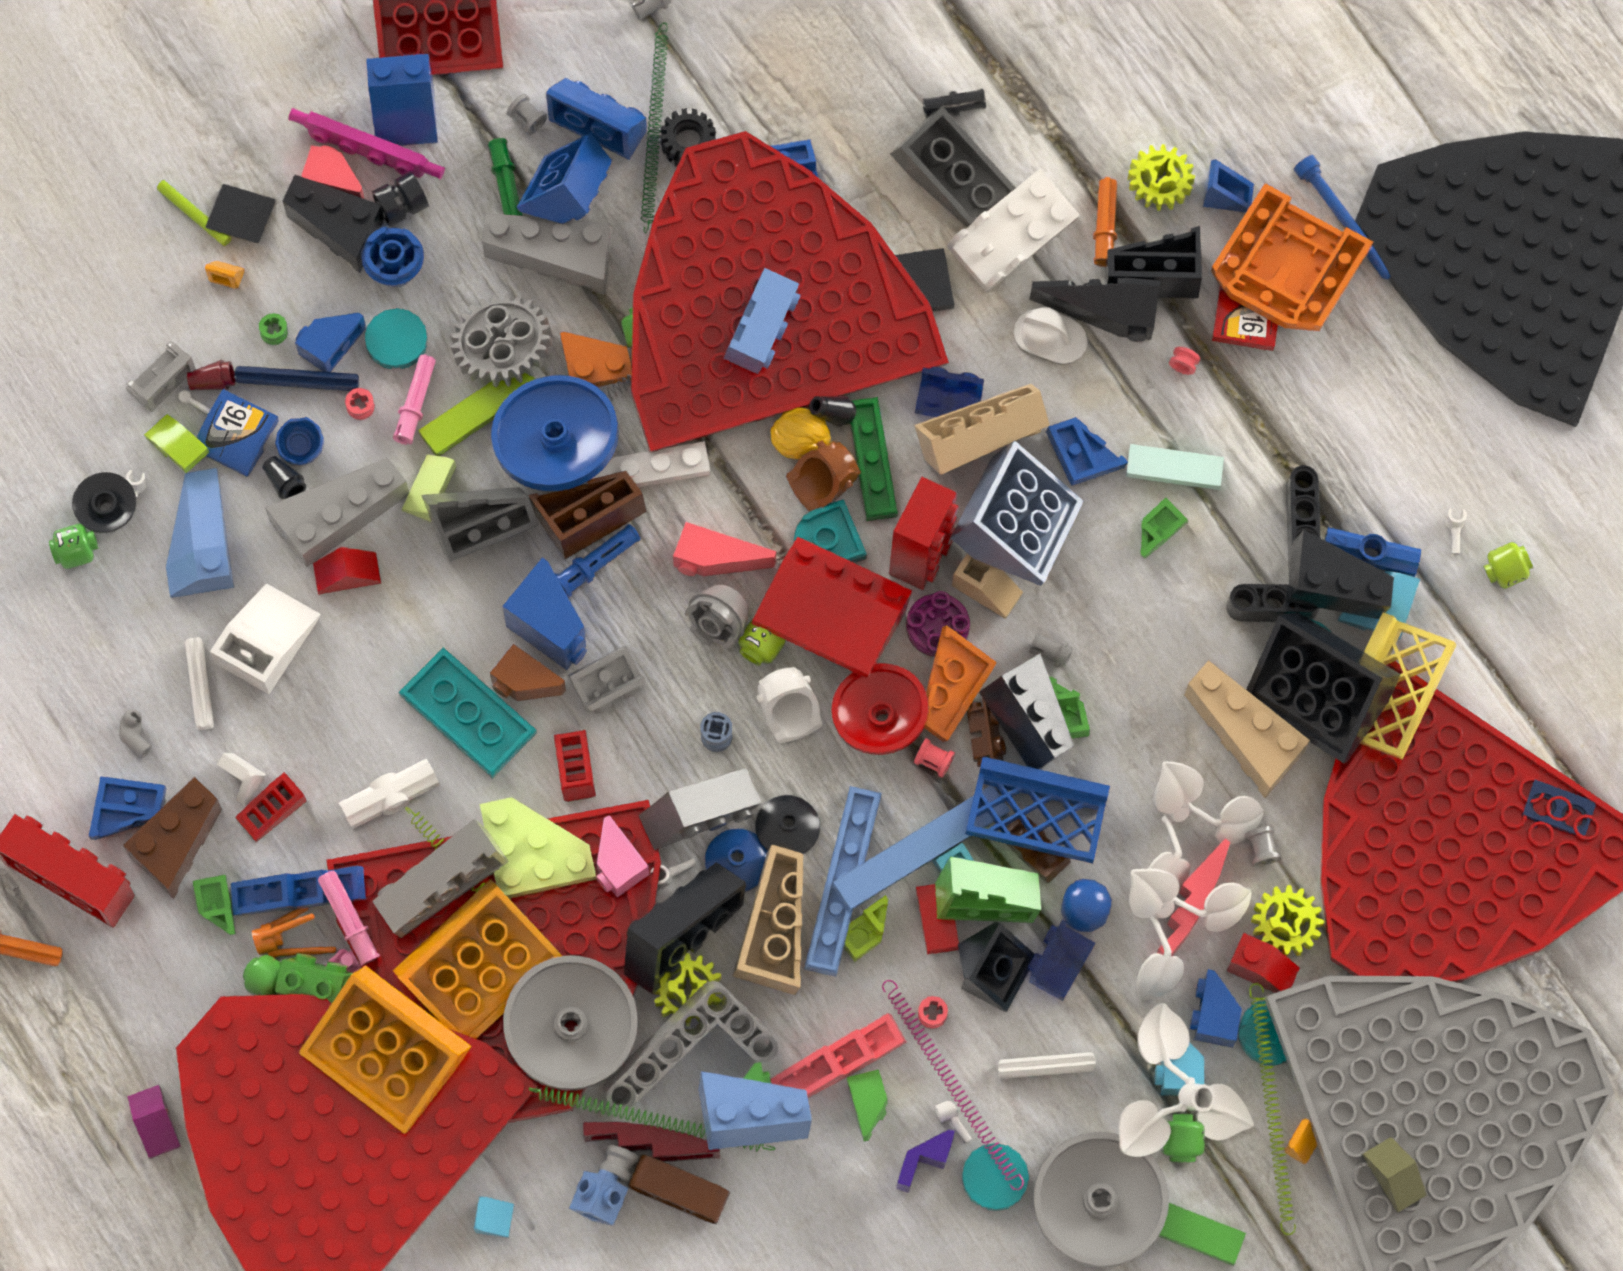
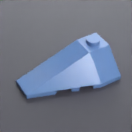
M217 468L185 473L166 563L171 598L234 588Z

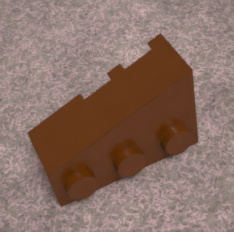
M627 471L594 478L587 481V484L543 495L538 493L528 495L536 518L565 559L647 512L643 493Z
M194 777L123 844L128 856L173 899L179 891L178 887L186 872H189L193 865L192 861L200 846L204 844L222 811L219 801Z

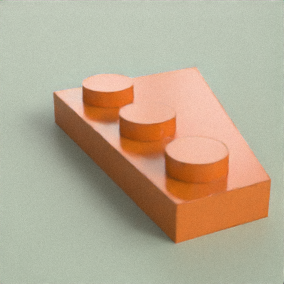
M947 625L942 627L926 690L929 714L924 727L942 742L949 740L997 664L996 661Z

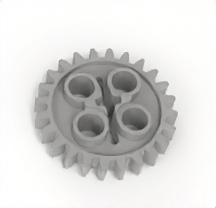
M506 294L503 301H499L498 297L493 295L492 303L488 304L482 298V307L477 308L474 305H470L472 314H461L463 323L454 324L457 333L451 334L453 344L450 347L456 365L460 367L463 375L469 374L471 381L479 378L482 386H485L489 380H492L494 387H497L500 380H504L506 385L510 386L511 378L515 377L521 383L523 382V373H527L530 376L534 375L532 366L542 368L543 365L540 357H549L547 348L553 345L550 336L553 335L547 316L543 315L541 307H534L531 299L524 303L521 295H518L514 301H511L509 294Z

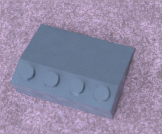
M1014 440L995 454L989 461L950 539L972 558L1041 586L1045 583L1084 501Z

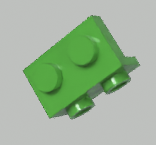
M297 953L294 958L282 960L275 991L284 995H314L319 999L327 998L332 1004L353 973L346 971V965L328 962L327 966L315 963L316 957Z

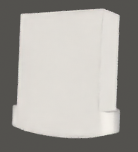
M223 753L216 764L242 781L236 801L243 806L252 798L266 776L265 773L234 753Z

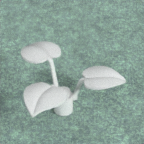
M1163 761L1161 776L1155 790L1153 802L1155 807L1164 814L1161 820L1167 827L1175 853L1167 851L1161 853L1153 860L1148 869H1158L1172 873L1178 879L1179 889H1181L1182 884L1189 877L1190 864L1181 858L1182 850L1172 826V821L1181 822L1185 820L1191 811L1209 823L1218 826L1215 837L1219 842L1226 838L1230 845L1244 841L1246 839L1245 833L1259 826L1264 809L1254 798L1239 796L1224 806L1220 819H1215L1190 803L1196 800L1202 793L1204 786L1202 776L1195 769L1187 765Z
M1158 869L1131 870L1130 910L1135 916L1149 918L1153 922L1164 948V955L1159 953L1152 954L1141 966L1136 983L1137 997L1140 1000L1146 1001L1162 996L1175 988L1183 976V961L1178 956H1171L1172 951L1158 920L1159 918L1169 917L1173 913L1174 905L1176 904L1199 917H1205L1204 926L1208 931H1224L1235 925L1246 912L1251 899V890L1249 888H1245L1238 883L1219 885L1207 896L1204 903L1205 910H1200L1176 897L1179 892V881L1172 873Z
M1162 1003L1154 1007L1144 1018L1138 1032V1048L1141 1056L1150 1064H1157L1163 1061L1164 1065L1185 1081L1186 1084L1179 1092V1105L1164 1108L1158 1112L1152 1102L1136 1100L1123 1110L1119 1121V1143L1122 1153L1128 1156L1141 1157L1160 1150L1166 1144L1171 1134L1169 1123L1162 1117L1178 1111H1198L1196 1121L1203 1123L1205 1137L1212 1140L1228 1139L1239 1132L1252 1128L1254 1126L1252 1117L1243 1100L1232 1088L1224 1084H1211L1209 1086L1195 1084L1193 1077L1187 1076L1171 1063L1170 1059H1179L1186 1052L1189 1046V1032L1183 1020L1170 1010L1166 1004Z

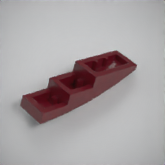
M583 1122L585 1142L618 1140V1147L631 1152L652 1150L653 1158L662 1162L720 1158V1149L709 1150L707 1140L694 1137L691 1134L688 1136L687 1133L682 1134L680 1131L676 1133L675 1130L669 1131L667 1128H657L654 1125L651 1127V1125L626 1122Z

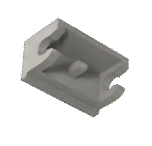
M172 341L166 345V351L135 381L130 379L126 383L127 391L151 412L187 378V372L196 369L192 357Z

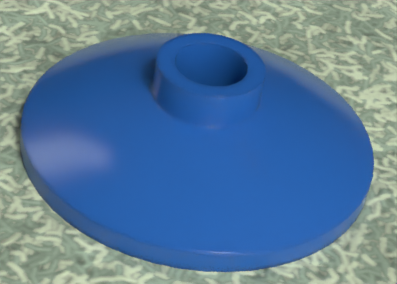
M729 829L718 834L710 842L705 854V867L708 869L716 862L746 882V892L758 886L768 851L761 845L755 833L746 829ZM739 852L744 858L740 862H735L731 856Z

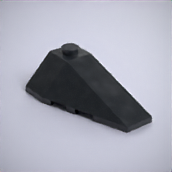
M1118 278L1117 284H1101L1100 279H1089V283L1077 286L1070 280L1033 281L1030 300L1116 336L1125 337L1134 342H1142L1152 338L1160 281Z

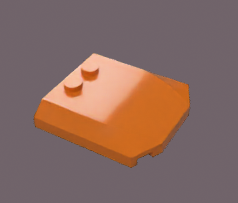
M1264 183L1214 262L1211 273L1230 299L1285 329L1320 331L1371 249L1373 241L1347 227L1344 231L1333 227L1291 204L1292 197Z

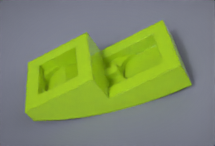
M168 414L144 434L149 442L165 457L168 456L185 473L189 472L209 453L208 448Z

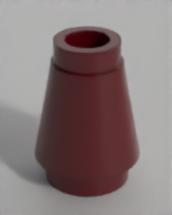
M221 359L187 372L188 386L191 391L228 390L230 386L236 385L234 367L231 361L224 362Z

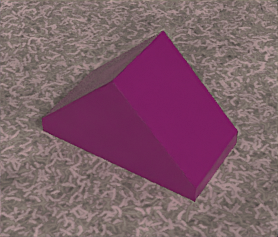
M160 1085L127 1096L133 1122L149 1159L181 1147Z

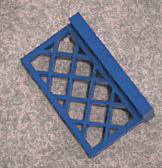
M983 757L965 834L1093 864L1110 786ZM983 784L997 787L1002 796L989 803L982 794ZM1019 793L1028 794L1034 803L1020 810L1012 797ZM1051 800L1059 801L1066 810L1052 817L1044 804ZM979 801H980V802L982 803L983 807H981V808L978 809V805H979ZM1007 801L1015 814L1001 821L993 808ZM1084 807L1097 810L1096 819L1084 825L1076 811ZM1038 808L1047 821L1033 828L1025 815ZM985 812H988L996 823L988 829L974 826L975 818ZM1070 815L1078 829L1065 835L1057 822ZM1020 819L1028 832L1021 836L1011 835L1006 826ZM1051 826L1060 839L1052 844L1042 841L1037 833ZM1094 827L1093 834H1091L1089 829ZM1083 833L1090 843L1089 852L1076 850L1070 843V840Z

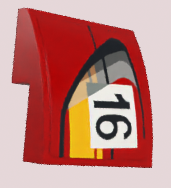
M1220 286L1212 341L1274 351L1278 324L1230 299Z

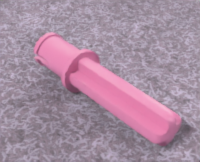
M419 356L405 405L398 410L400 418L396 431L393 434V439L398 443L404 445L412 444L418 421L423 418L421 408L436 362L431 356Z
M333 870L320 876L318 882L347 935L344 937L345 941H350L360 960L361 966L380 957L366 931L369 929L368 926H364L337 873Z

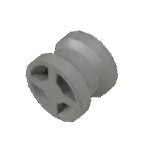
M608 1145L606 1149L607 1158L605 1162L600 1164L598 1171L600 1169L609 1171L618 1176L617 1181L629 1183L631 1167L637 1164L639 1157L624 1148Z

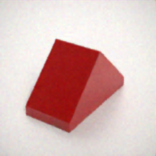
M340 547L313 563L318 595L381 584L377 554L373 551Z

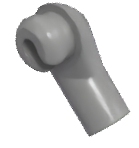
M130 709L121 717L119 737L140 758H144L151 751L152 746L140 736L142 720L140 712Z

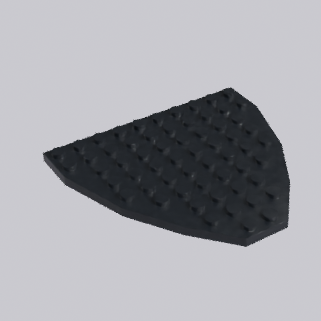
M1522 131L1445 143L1378 164L1355 222L1367 238L1373 241L1372 245L1389 272L1390 278L1388 280L1442 347L1514 403L1577 427L1623 308V139Z

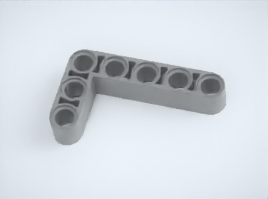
M710 981L702 985L626 1060L613 1076L606 1080L603 1087L604 1096L607 1102H610L611 1108L616 1103L615 1111L618 1110L620 1104H622L621 1112L625 1110L626 1106H628L629 1110L717 1024L757 1062L766 1063L773 1060L778 1052V1043L771 1032L722 983ZM716 992L723 994V1000L720 1004L716 1006L708 1005V998L711 994ZM738 1015L745 1016L746 1022L742 1027L735 1029L730 1026L734 1017ZM698 1016L700 1020L695 1028H684V1022L688 1017ZM767 1038L769 1040L768 1046L764 1050H753L754 1043L758 1039ZM671 1039L676 1041L672 1051L665 1053L659 1050L660 1045L665 1040ZM649 1063L652 1065V1068L647 1075L639 1076L635 1073L640 1064ZM617 1087L628 1088V1093L624 1098L614 1099L611 1097L612 1092Z

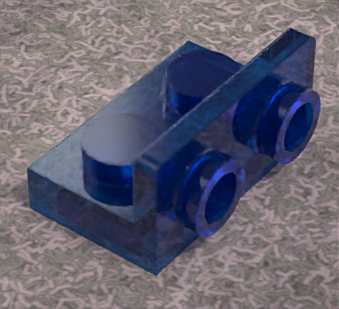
M941 367L923 368L915 414L938 417L981 402L985 380L979 378L976 374L968 372L955 374Z
M1063 919L1058 927L1051 926L1043 940L1044 943L1048 944L1042 955L1036 953L1027 970L1032 972L1029 983L1064 1001L1095 946V942L1068 928V922Z

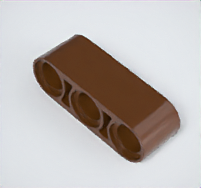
M647 1155L640 1156L628 1184L630 1189L639 1194L712 1224L718 1223L730 1195L727 1189Z

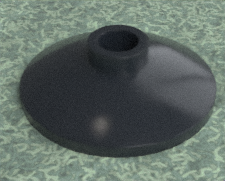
M111 472L96 473L84 479L76 488L72 498L73 512L78 522L84 525L86 529L97 533L113 532L125 526L132 518L136 509V494L132 485L124 477ZM102 504H112L109 510H101Z
M782 795L770 799L761 807L756 817L755 831L759 842L767 851L771 845L805 854L818 840L820 820L812 805L804 799L792 795ZM790 818L795 824L792 827H787L783 824V820Z

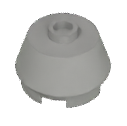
M718 584L693 596L689 601V607L685 611V616H689L693 624L689 628L690 631L701 642L708 646L715 642L723 645V649H727L733 643L738 642V639L743 636L749 616V606L744 597L735 589Z

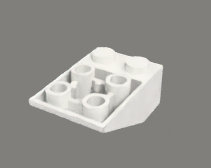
M266 583L226 626L210 650L214 663L270 694L319 620L321 614Z

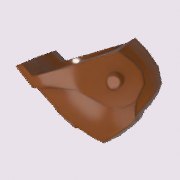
M823 440L819 441L816 444L818 448L801 456L795 467L786 475L794 494L809 512L824 507L839 498L847 489L853 486V483L861 474L852 453L840 442L832 441L825 444Z

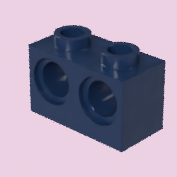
M1534 780L1522 817L1526 815L1528 819L1535 822L1542 821L1548 823L1555 829L1575 836L1576 833L1573 827L1567 825L1565 821H1556L1548 815H1538L1533 809V803H1530L1531 799L1538 798L1541 793H1545L1543 798L1548 801L1552 797L1562 796L1570 801L1572 809L1578 810L1582 815L1587 814L1591 816L1593 815L1596 803L1579 795ZM1556 799L1551 803V814L1557 818L1564 817L1565 812L1568 811V804L1561 799ZM1590 818L1583 819L1582 824L1577 827L1578 832L1583 836L1586 835Z

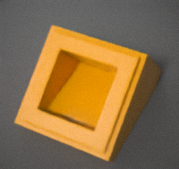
M213 261L205 266L209 282L234 289L239 288L245 272L243 267L221 261Z
M1306 1118L1302 1119L1284 1149L1287 1155L1302 1164H1306L1317 1147L1309 1120Z

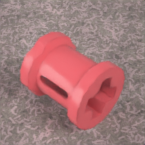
M925 738L914 759V764H922L938 772V776L943 778L952 763L955 752L952 750L947 752L931 744V740Z

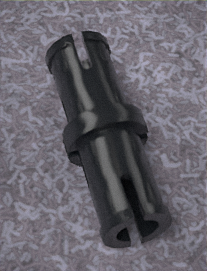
M983 88L963 93L950 91L949 95L922 99V103L925 105L923 106L925 118L942 106L949 114L952 113L953 116L959 115L962 111L986 108Z

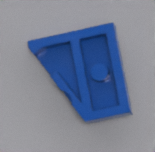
M1076 417L1048 426L1045 431L1071 486L1123 469L1128 463L1122 455L1117 457L1105 447L1106 442L1098 435L1091 433L1088 427Z
M100 776L89 831L90 840H98L147 823L163 807L167 790L166 786Z

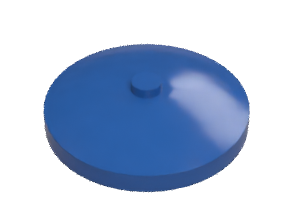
M564 375L538 378L517 388L500 405L495 414L491 429L495 456L506 474L526 487L541 491L566 490L591 480L609 463L616 450L619 438L616 413L604 392L586 380Z

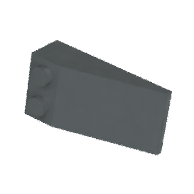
M943 106L927 117L890 153L913 180L967 228L981 213L989 211L1015 189V186Z

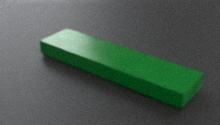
M878 397L851 400L856 406V415L850 423L856 463L861 471L859 481L866 521L898 517Z

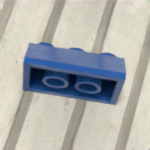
M564 78L551 86L546 92L549 121L581 137L591 133L601 147L630 160L647 132L646 117L641 111L634 107L626 108L618 104L613 97L607 94L600 95L590 90L581 81L576 80L573 82Z
M591 133L545 155L522 196L517 209L522 213L561 224L571 219L579 220L590 211L589 206L598 195V188L601 182L607 177L606 172L612 162L611 158Z

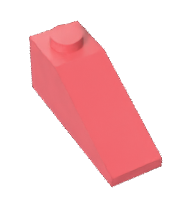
M686 522L673 555L674 567L685 575L712 576L774 568L777 551Z

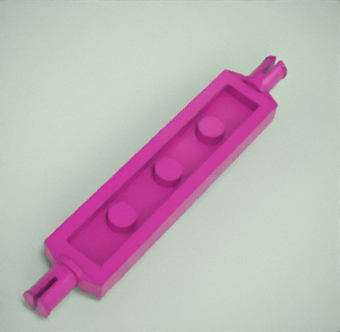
M292 108L289 113V121L305 126L308 129L309 135L319 143L327 144L328 142L334 144L347 154L355 155L356 153L362 155L375 165L383 166L385 164L394 168L401 175L412 172L415 177L420 179L424 173L442 179L445 167L429 162L422 154L312 111L307 114Z

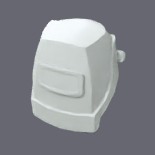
M795 667L776 670L760 680L758 685L759 695L756 696L757 701L761 703L764 718L779 743L803 738L822 727L819 703L808 684L811 683L810 676L804 677L801 671Z

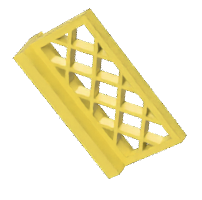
M1382 613L1364 652L1384 665L1398 660L1403 671L1398 682L1406 679L1411 693L1394 700L1391 696L1390 702H1388L1383 711L1392 708L1397 722L1380 728L1376 720L1374 723L1376 730L1366 734L1361 744L1403 760L1456 648L1454 641L1400 622L1394 616ZM1401 632H1405L1414 636L1416 645L1399 651L1396 642ZM1419 638L1424 639L1426 641L1420 643ZM1434 644L1445 647L1440 658L1428 662L1423 649ZM1420 651L1424 664L1407 671L1402 658ZM1427 671L1430 677L1428 685L1415 691L1410 677ZM1414 699L1417 707L1414 715L1401 720L1396 706ZM1400 728L1403 738L1398 748L1387 745L1383 734ZM1379 737L1380 742L1374 740V738Z

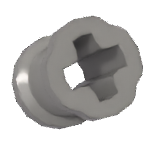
M522 94L510 104L507 109V115L510 118L515 117L525 127V132L528 135H532L544 125L547 120V114L544 111H538L529 102L530 98L526 94Z
M1260 827L1245 833V838L1250 841L1254 859L1252 863L1254 867L1270 865L1282 858L1281 854L1276 852L1272 838L1274 833L1273 827Z

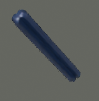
M237 366L234 373L235 382L240 384L351 391L359 388L360 381L359 375L352 373Z

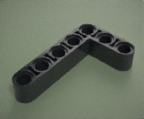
M1306 465L1293 469L1286 487L1289 575L1292 545L1300 533L1306 530L1321 538L1319 478L1317 472L1312 467ZM1304 480L1309 484V487L1300 488L1295 481ZM1296 510H1306L1311 517L1302 518L1298 516ZM1289 584L1237 585L1231 591L1226 606L1227 613L1232 619L1248 622H1276L1279 615L1296 612L1313 620L1320 608H1304L1300 604L1287 602ZM1244 598L1250 603V606L1240 607L1236 604L1235 599ZM1271 598L1277 599L1282 606L1279 608L1271 607L1267 600Z

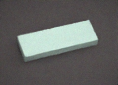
M1130 444L1126 477L1220 490L1224 457Z

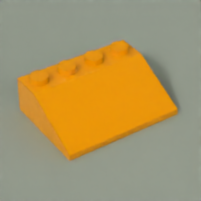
M490 879L393 971L445 1027L477 1039L504 1013L512 989L526 972L546 960L561 957L562 955Z
M364 966L351 974L299 1053L405 1134L451 1077L472 1046L367 966Z

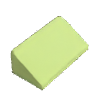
M426 455L402 507V511L431 522L421 495L445 493L456 469L455 460L447 457Z

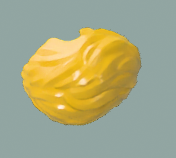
M795 408L784 412L770 429L771 442L776 450L786 458L794 460L800 459L807 452L818 448L816 444L819 441L823 440L825 444L831 441L826 421L813 415L810 409Z

